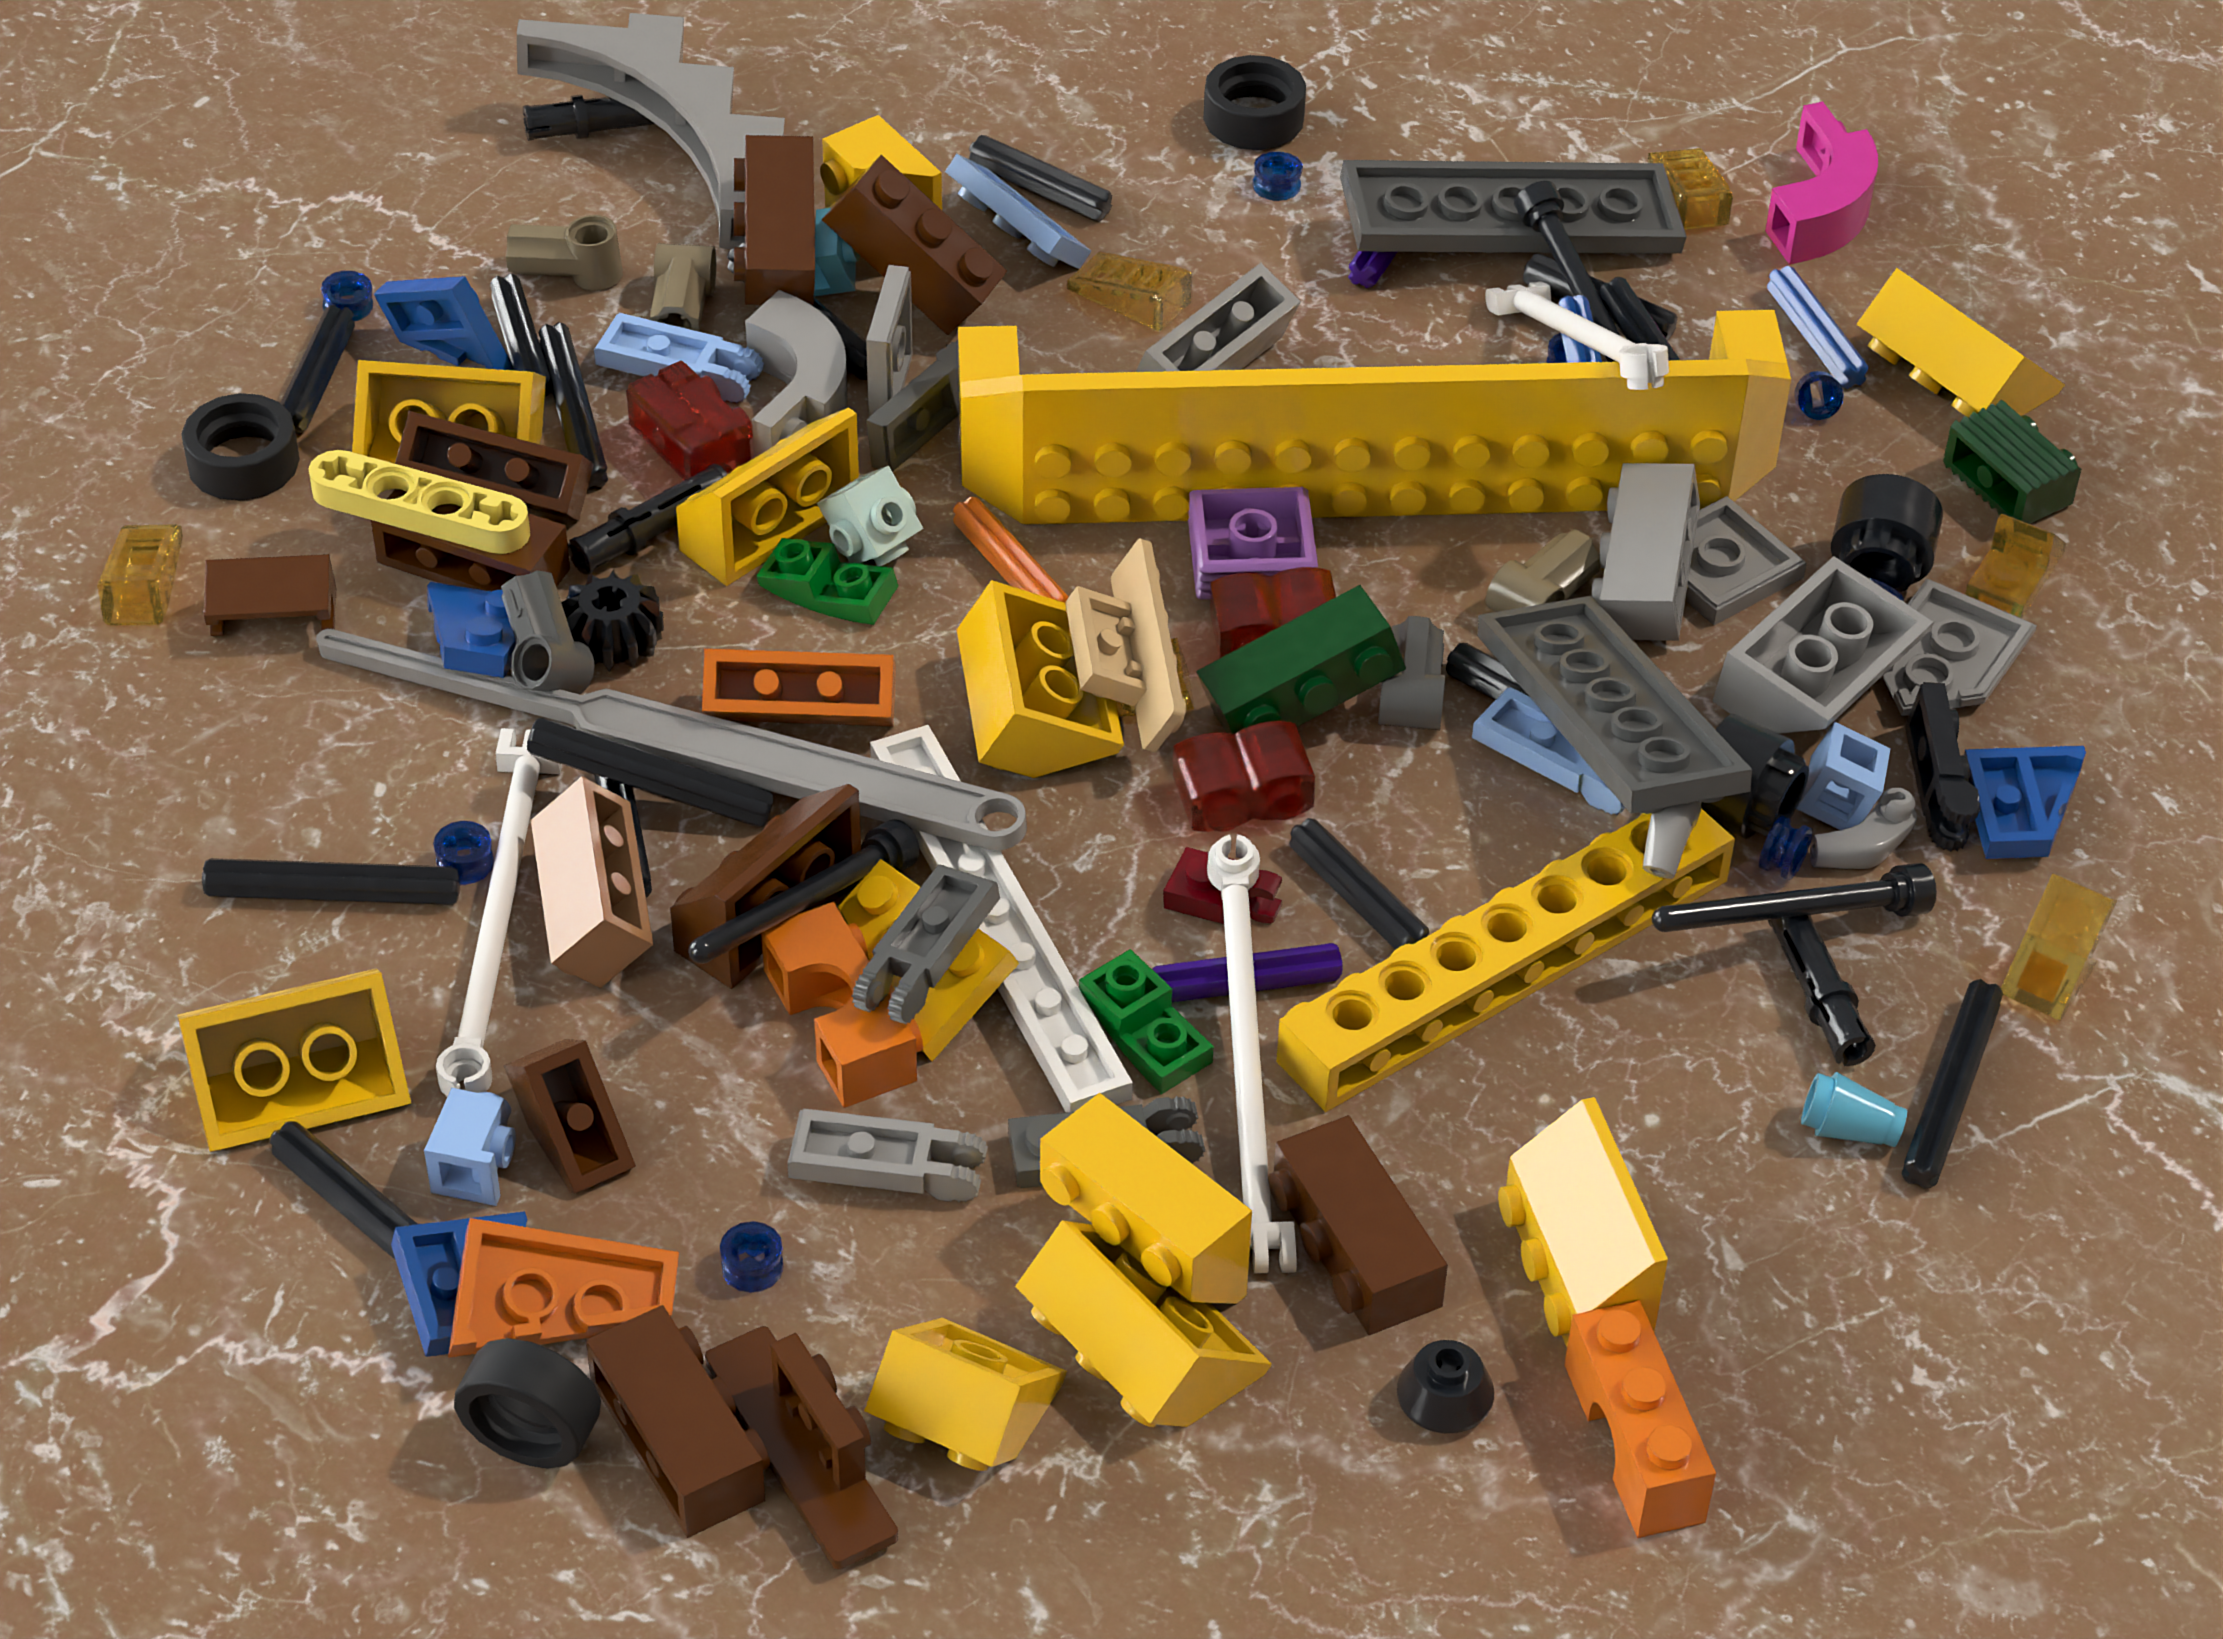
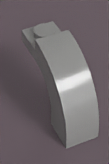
M778 290L745 320L747 346L749 349H754L756 353H760L759 356L763 358L762 362L764 363L762 371L788 384L752 418L754 458L808 424L848 407L846 352L839 332L832 322L819 310L781 290Z

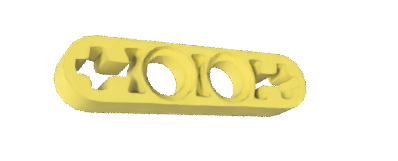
M343 450L327 451L318 455L311 461L308 468L313 498L318 504L326 508L496 554L512 553L519 550L528 542L530 537L527 506L521 499L512 495ZM401 489L407 492L404 496L396 499L387 500L377 497V495L385 490ZM444 504H456L462 507L457 512L442 515L432 512L435 507Z

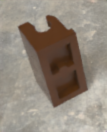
M329 554L206 560L204 619L206 625H210V635L223 636L225 620L317 616L318 620H321V630H335L337 588Z

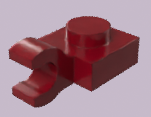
M1186 847L1163 890L1164 909L1224 924L1221 891L1213 886L1208 878V852ZM1259 870V877L1255 885L1248 890L1251 919L1261 923H1274L1282 907V900L1275 898L1282 883V877L1278 874Z

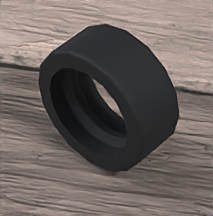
M1246 55L1230 58L1216 65L1206 77L1203 120L1209 132L1225 144L1251 150L1279 147L1293 140L1303 129L1306 83L1301 73L1289 63L1270 56ZM1251 96L1267 98L1279 104L1265 108H1250L1240 106L1231 101Z
M238 393L215 398L199 406L186 419L181 433L191 481L202 492L219 499L243 501L264 497L282 488L295 475L300 460L291 413L280 402L263 395ZM241 437L263 438L271 442L266 448L253 454L238 457L220 456L210 452L219 444Z
M510 1338L489 1341L477 1351L456 1389L454 1397V1409L462 1425L480 1443L497 1454L513 1461L546 1469L567 1466L579 1456L600 1415L601 1398L594 1383L577 1365L551 1349L533 1342Z

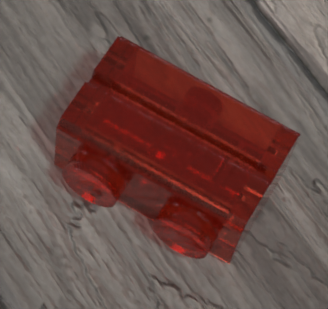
M680 360L660 369L657 376L651 373L629 383L628 389H626L629 425L683 480L707 469L711 464H718L727 474H730L735 468L751 460L750 440L753 438L751 421L743 409L740 407L731 409L721 399L718 387L709 376L699 377L686 363Z

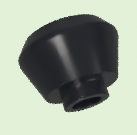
M1439 1340L1424 1346L1403 1368L1397 1383V1397L1404 1413L1417 1425L1438 1433H1459L1476 1427L1488 1416L1494 1402V1385L1481 1358L1471 1347L1454 1340Z

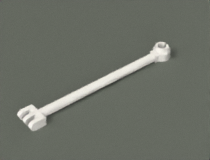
M1542 281L1529 283L1527 288L1520 284L1507 287V291L1498 287L1486 289L1485 300L1490 312L1498 316L1522 312L1619 362L1620 376L1627 378V388L1645 390L1648 389V383H1652V388L1664 385L1663 375L1669 373L1667 346L1646 343L1635 344L1551 302L1550 285Z
M501 728L496 749L497 771L513 772L458 1037H455L453 1045L445 1049L437 1058L438 1084L440 1090L447 1097L451 1088L461 1089L458 1082L464 1080L466 1091L476 1093L486 1092L492 1083L491 1062L488 1053L483 1049L537 780L539 774L560 775L562 764L531 755L527 751L529 729L525 732L522 747H516L515 729Z
M1229 834L1212 845L1208 853L1207 873L1212 885L1221 891V898L1223 900L1243 1204L1252 1210L1250 1250H1252L1254 1273H1268V1249H1280L1279 1264L1281 1272L1296 1273L1297 1257L1294 1222H1272L1268 1182L1269 1173L1248 890L1255 885L1259 877L1260 857L1255 845L1245 836L1237 834L1235 853L1236 857L1240 859H1228V854L1231 852V837Z

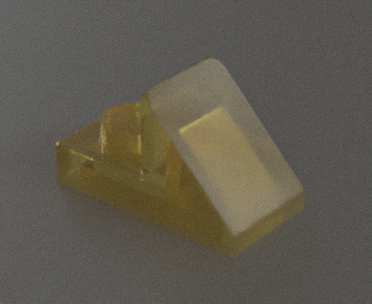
M2000 514L1997 519L1991 549L1968 582L1965 595L2022 619L2064 554L2067 543L2051 532Z
M2052 873L2001 986L2003 995L2057 1020H2062L2097 963V960L2092 958L2117 900L2061 875Z

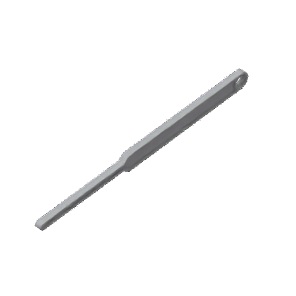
M325 629L316 636L320 655L325 659L572 724L578 730L775 793L802 799L806 796L851 784L859 790L861 816L884 822L892 819L900 820L911 829L988 850L1011 848L1024 838L1027 831L1024 805L1019 799L1006 793L607 688L585 695L561 689L546 692L524 689L516 683L513 677L508 675L504 678L445 669L440 657L338 630ZM995 812L1008 813L1017 819L1011 827L1001 831H989L978 825L983 817Z

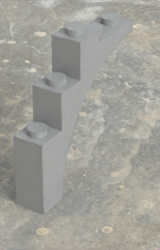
M630 13L628 28L519 19L517 27V74L560 80L602 93L637 110L661 127L692 158L709 186L718 215L719 248L734 249V247H739L742 243H745L744 236H734V202H745V192H734V158H745V135L784 136L785 118L732 114L734 67L683 63L684 17Z

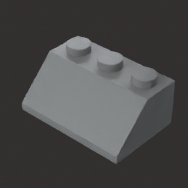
M1833 556L1727 652L1712 701L1730 714H1737L1776 733L1826 729L1932 629L1934 621Z

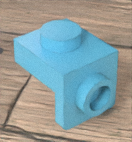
M831 208L816 210L814 296L855 291L856 262L860 260V255L822 221V218Z

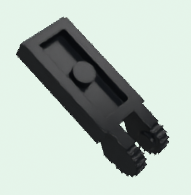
M1923 682L1920 685L1905 724L1922 813L1926 818L1928 831L1931 832L1929 837L1932 838V842L1937 844L1936 847H1941L1943 850L1946 849L1950 852L1952 850L1958 851L1959 848L1963 849L1970 834L1968 833L1970 829L1967 828L1969 823L1974 822L1979 814L1981 803L1978 801L1980 797L1978 789L1968 782V758L1965 755H1960L1957 742L1959 716L1957 710L1950 709L1945 683Z

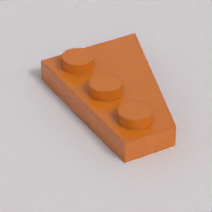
M470 1218L465 1235L448 1358L476 1354L487 1342L506 1338L529 1341L538 1345L590 1338L661 1305H664L669 1315L672 1316L679 1252Z

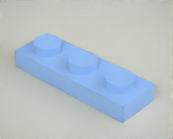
M959 154L955 155L945 173L962 185L958 192L959 196L984 212L988 207L996 212L992 222L1017 239L1025 235L1031 240L1027 250L1048 265L1055 267L1057 262L1061 260L1077 269L1082 267L1091 253L1089 248L989 169Z

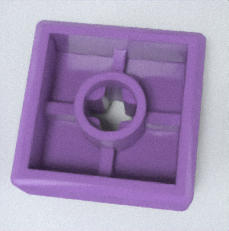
M1306 488L1193 490L1189 493L1188 525L1195 592L1198 599H1211L1218 603H1230L1238 598L1269 597L1277 601H1291L1297 597L1314 596L1316 594L1318 561L1309 493Z

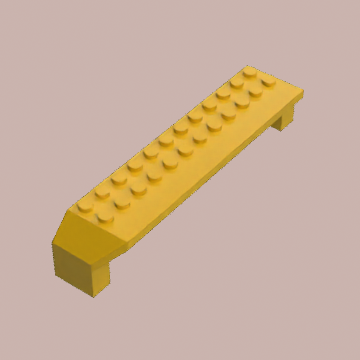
M1775 310L1717 311L1709 360L1669 361V373L1663 375L1664 385L1652 388V383H1648V389L1645 390L1627 388V378L1620 376L1619 362L1020 375L1017 326L958 327L962 486L1021 524L1188 521L1189 493L1193 490L1304 487L1308 490L1312 518L1607 511L1610 487H1619L1623 463L1694 464L1700 499L1699 509H1703L1726 496L1735 502L1776 467L1791 376Z

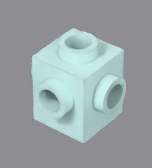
M889 465L858 477L817 503L830 526L829 533L832 542L837 550L847 557L850 563H862L874 559L877 566H882L907 552L909 548L905 540L924 529L916 516V506L911 495L899 485Z

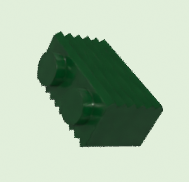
M2000 400L1996 406L1991 404L1987 410L1982 408L1978 414L1973 412L1969 418L1964 416L1960 422L1955 420L1950 426L1943 459L1945 467H1951L1953 475L1958 474L1961 482L1966 481L1968 488H1974L1976 495L1981 494L1984 502L1989 501L1991 509L1996 508L1999 516L2004 515L2007 523L2012 522L2014 530L2020 529L2073 504L2082 470L2071 452L2066 449H2058L2039 432L2033 419L2026 415L2020 416L2003 400Z

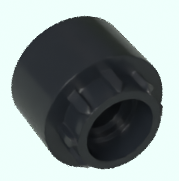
M1875 474L1862 477L1851 483L1842 494L1831 541L1832 557L1835 556L1891 594L1905 591L1911 584L1927 576L1933 567L1943 520L1942 505L1929 488L1913 479L1894 474Z
M1730 714L1715 730L1752 768L1750 792L1725 796L1717 802H1702L1701 808L1725 830L1744 839L1750 838L1756 832L1765 836L1778 834L1787 825L1802 798L1808 781L1809 767L1806 765L1803 757L1794 754L1793 740L1737 714Z

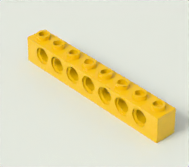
M1701 808L1700 816L1687 840L1675 877L1672 879L1658 877L1643 869L1646 840L1652 814L1641 813L1637 819L1616 831L1602 833L1589 846L1566 859L1552 861L1539 874L1518 886L1502 889L1489 902L1468 914L1452 917L1439 930L1418 942L1399 947L1389 958L1370 969L1347 976L1336 988L1313 1001L1295 1005L1284 1017L1279 1019L1276 1062L1326 1113L1653 925L1652 914L1658 907L1691 903L1726 883L1735 838Z

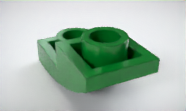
M781 538L756 575L759 586L796 605L831 617L871 625L875 624L899 586L894 569L891 567L840 562L834 543L805 541L802 539Z
M1131 949L1079 979V989L1102 1026L1130 1062L1161 1095L1213 1063L1214 1046L1171 1006L1172 988Z

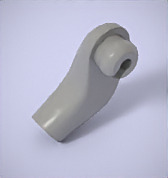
M1903 788L1887 789L1882 794L1880 802L1860 824L1844 830L1813 835L1810 844L1812 866L1816 868L1869 869L1882 863L1910 834L1916 824L1917 813L1914 809L1916 803L1913 795Z
M1697 801L1665 807L1660 812L1652 813L1643 861V869L1646 872L1662 878L1672 879L1675 877L1687 840L1700 816L1702 802Z

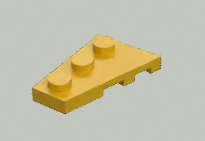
M882 859L878 861L838 906L848 925L855 923L861 930L866 942L869 960L873 958V949L921 888ZM979 928L934 988L929 987L925 1005L918 1014H915L914 1019L923 1040V1052L932 1062L1019 964L1010 950ZM893 975L891 983L893 990H895V987H898L901 977Z

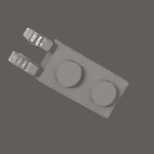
M803 1108L799 1112L787 1163L788 1178L924 1194L925 1190L938 1200L967 1202V1200H973L974 1197L978 1196L981 1184L980 1175L976 1174L975 1170L969 1168L974 1169L975 1166L980 1167L981 1163L984 1164L988 1146H986V1141H983L982 1137L976 1136L975 1133H961L959 1130L935 1128L933 1123ZM931 1157H933L938 1162H932Z

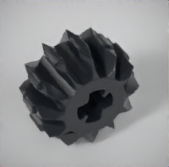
M614 569L608 578L599 579L592 574H588L585 585H569L568 596L565 601L561 602L573 640L586 645L593 655L594 665L599 662L604 663L609 672L615 664L625 663L635 668L638 656H654L657 641L662 639L664 616L663 612L660 611L659 597L656 595L654 586H647L641 583L638 574L631 575L625 579L619 578Z

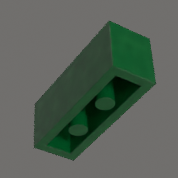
M1358 585L1197 670L1196 673L1213 713L1243 756L1406 670V666L1391 626L1362 586Z

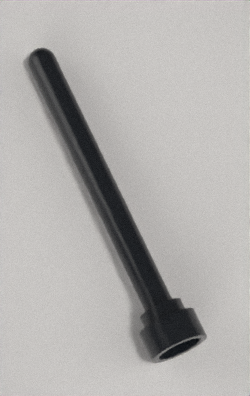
M1539 181L1527 186L1514 200V206L1524 225L1532 227L1536 232L1542 233L1573 295H1583L1588 299L1593 323L1620 336L1561 223L1564 216L1562 212L1564 202L1554 183L1551 181ZM1605 356L1608 362H1617Z
M896 819L888 820L871 829L865 836L861 850L695 938L689 945V956L694 962L699 964L710 962L864 878L880 859L899 872L913 866L919 858L920 849L915 833L907 824Z
M1925 864L1894 866L1889 873L1884 874L1880 881L1661 906L1653 912L1652 924L1661 932H1672L1881 906L1900 917L1928 914L1935 905L1937 890L1934 876Z

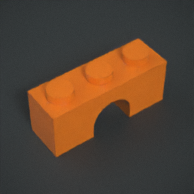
M834 902L794 915L761 933L764 972L789 1015L814 1007L838 1009L814 1018L817 1063L843 1108L917 1081L916 1053L923 1050L922 1036L915 1019H912L910 1023L907 1022V1024L890 1019V1015H888L889 1009L887 1008L891 999V993L894 992L892 984L888 995L882 1002L880 1001L879 1007H876L875 1011L867 1012L858 1009L852 1003L855 981L858 980L859 975L863 974V969L870 961L868 960V950L861 930L855 923L847 925Z
M1640 1300L1573 1314L1564 1365L1587 1420L1607 1418L1615 1449L1613 1482L1637 1538L1706 1523L1716 1471Z

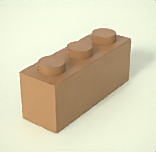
M581 776L531 819L551 964L557 966L568 975H575L602 988L653 945L631 804L628 800Z

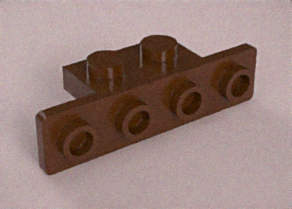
M766 1326L758 1327L706 1351L705 1361L707 1368L714 1378L719 1376L726 1383L735 1402L737 1415L746 1430L753 1428L760 1436L769 1456L770 1468L833 1568L843 1569L895 1544L898 1541V1528L866 1480L865 1448L871 1445L868 1427L855 1406L852 1405L845 1408L836 1394V1381L825 1358L819 1353L811 1356L797 1333L777 1341Z

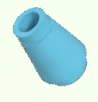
M1835 1072L1832 1077L1817 1073L1805 1100L1801 1124L1815 1128V1136L1896 1147L1905 1126L1907 1109L1896 1106L1895 1103L1838 1072Z

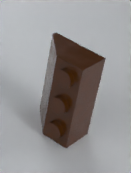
M846 784L803 797L784 814L773 817L766 824L763 831L743 848L728 854L721 862L719 868L696 887L685 890L677 898L674 905L670 907L674 951L730 989L734 988L763 963L761 934L704 964L694 962L689 956L688 949L690 943L695 938L861 850L859 790L851 784ZM855 883L847 886L846 888L836 892L835 894L825 898L824 900L814 904L813 906L803 910L800 913L836 901Z

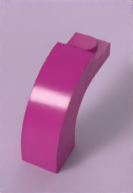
M1823 101L1803 105L1796 145L1797 151L1816 177L1772 188L1765 232L1789 265L1819 258L1842 248L1859 234L1869 216L1878 168L1876 145L1867 129L1847 133L1844 124L1841 121H1837Z

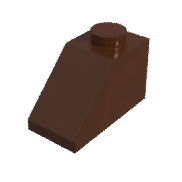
M564 1039L504 1065L528 1128L571 1193H578L636 1167L586 1040Z

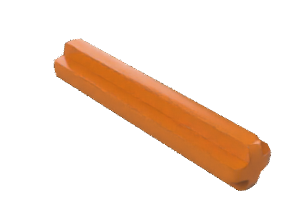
M971 496L965 502H958L954 506V524L1010 586L1065 603L1069 596L979 498Z

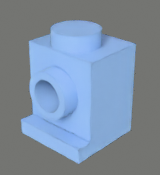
M1834 721L1811 755L1808 781L1796 809L1839 830L1860 824L1883 793L1891 748Z
M451 1088L424 1149L431 1193L497 1206L501 1196L497 1170L498 1167L507 1168L516 1140L515 1129L508 1127L507 1124L511 1114V1107L504 1098L490 1092L476 1093Z

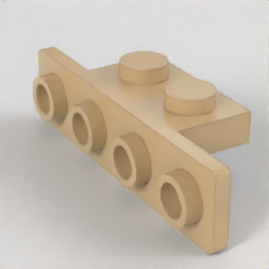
M1139 538L1112 573L1111 584L1114 597L1077 586L1065 601L1080 690L1092 693L1100 698H1108L1134 706L1142 748L1156 752L1170 733H1175L1180 728L1186 712V703L1182 698L1177 673V658L1173 653L1168 628V613L1164 608L1159 583L1160 573L1156 567L1152 543Z

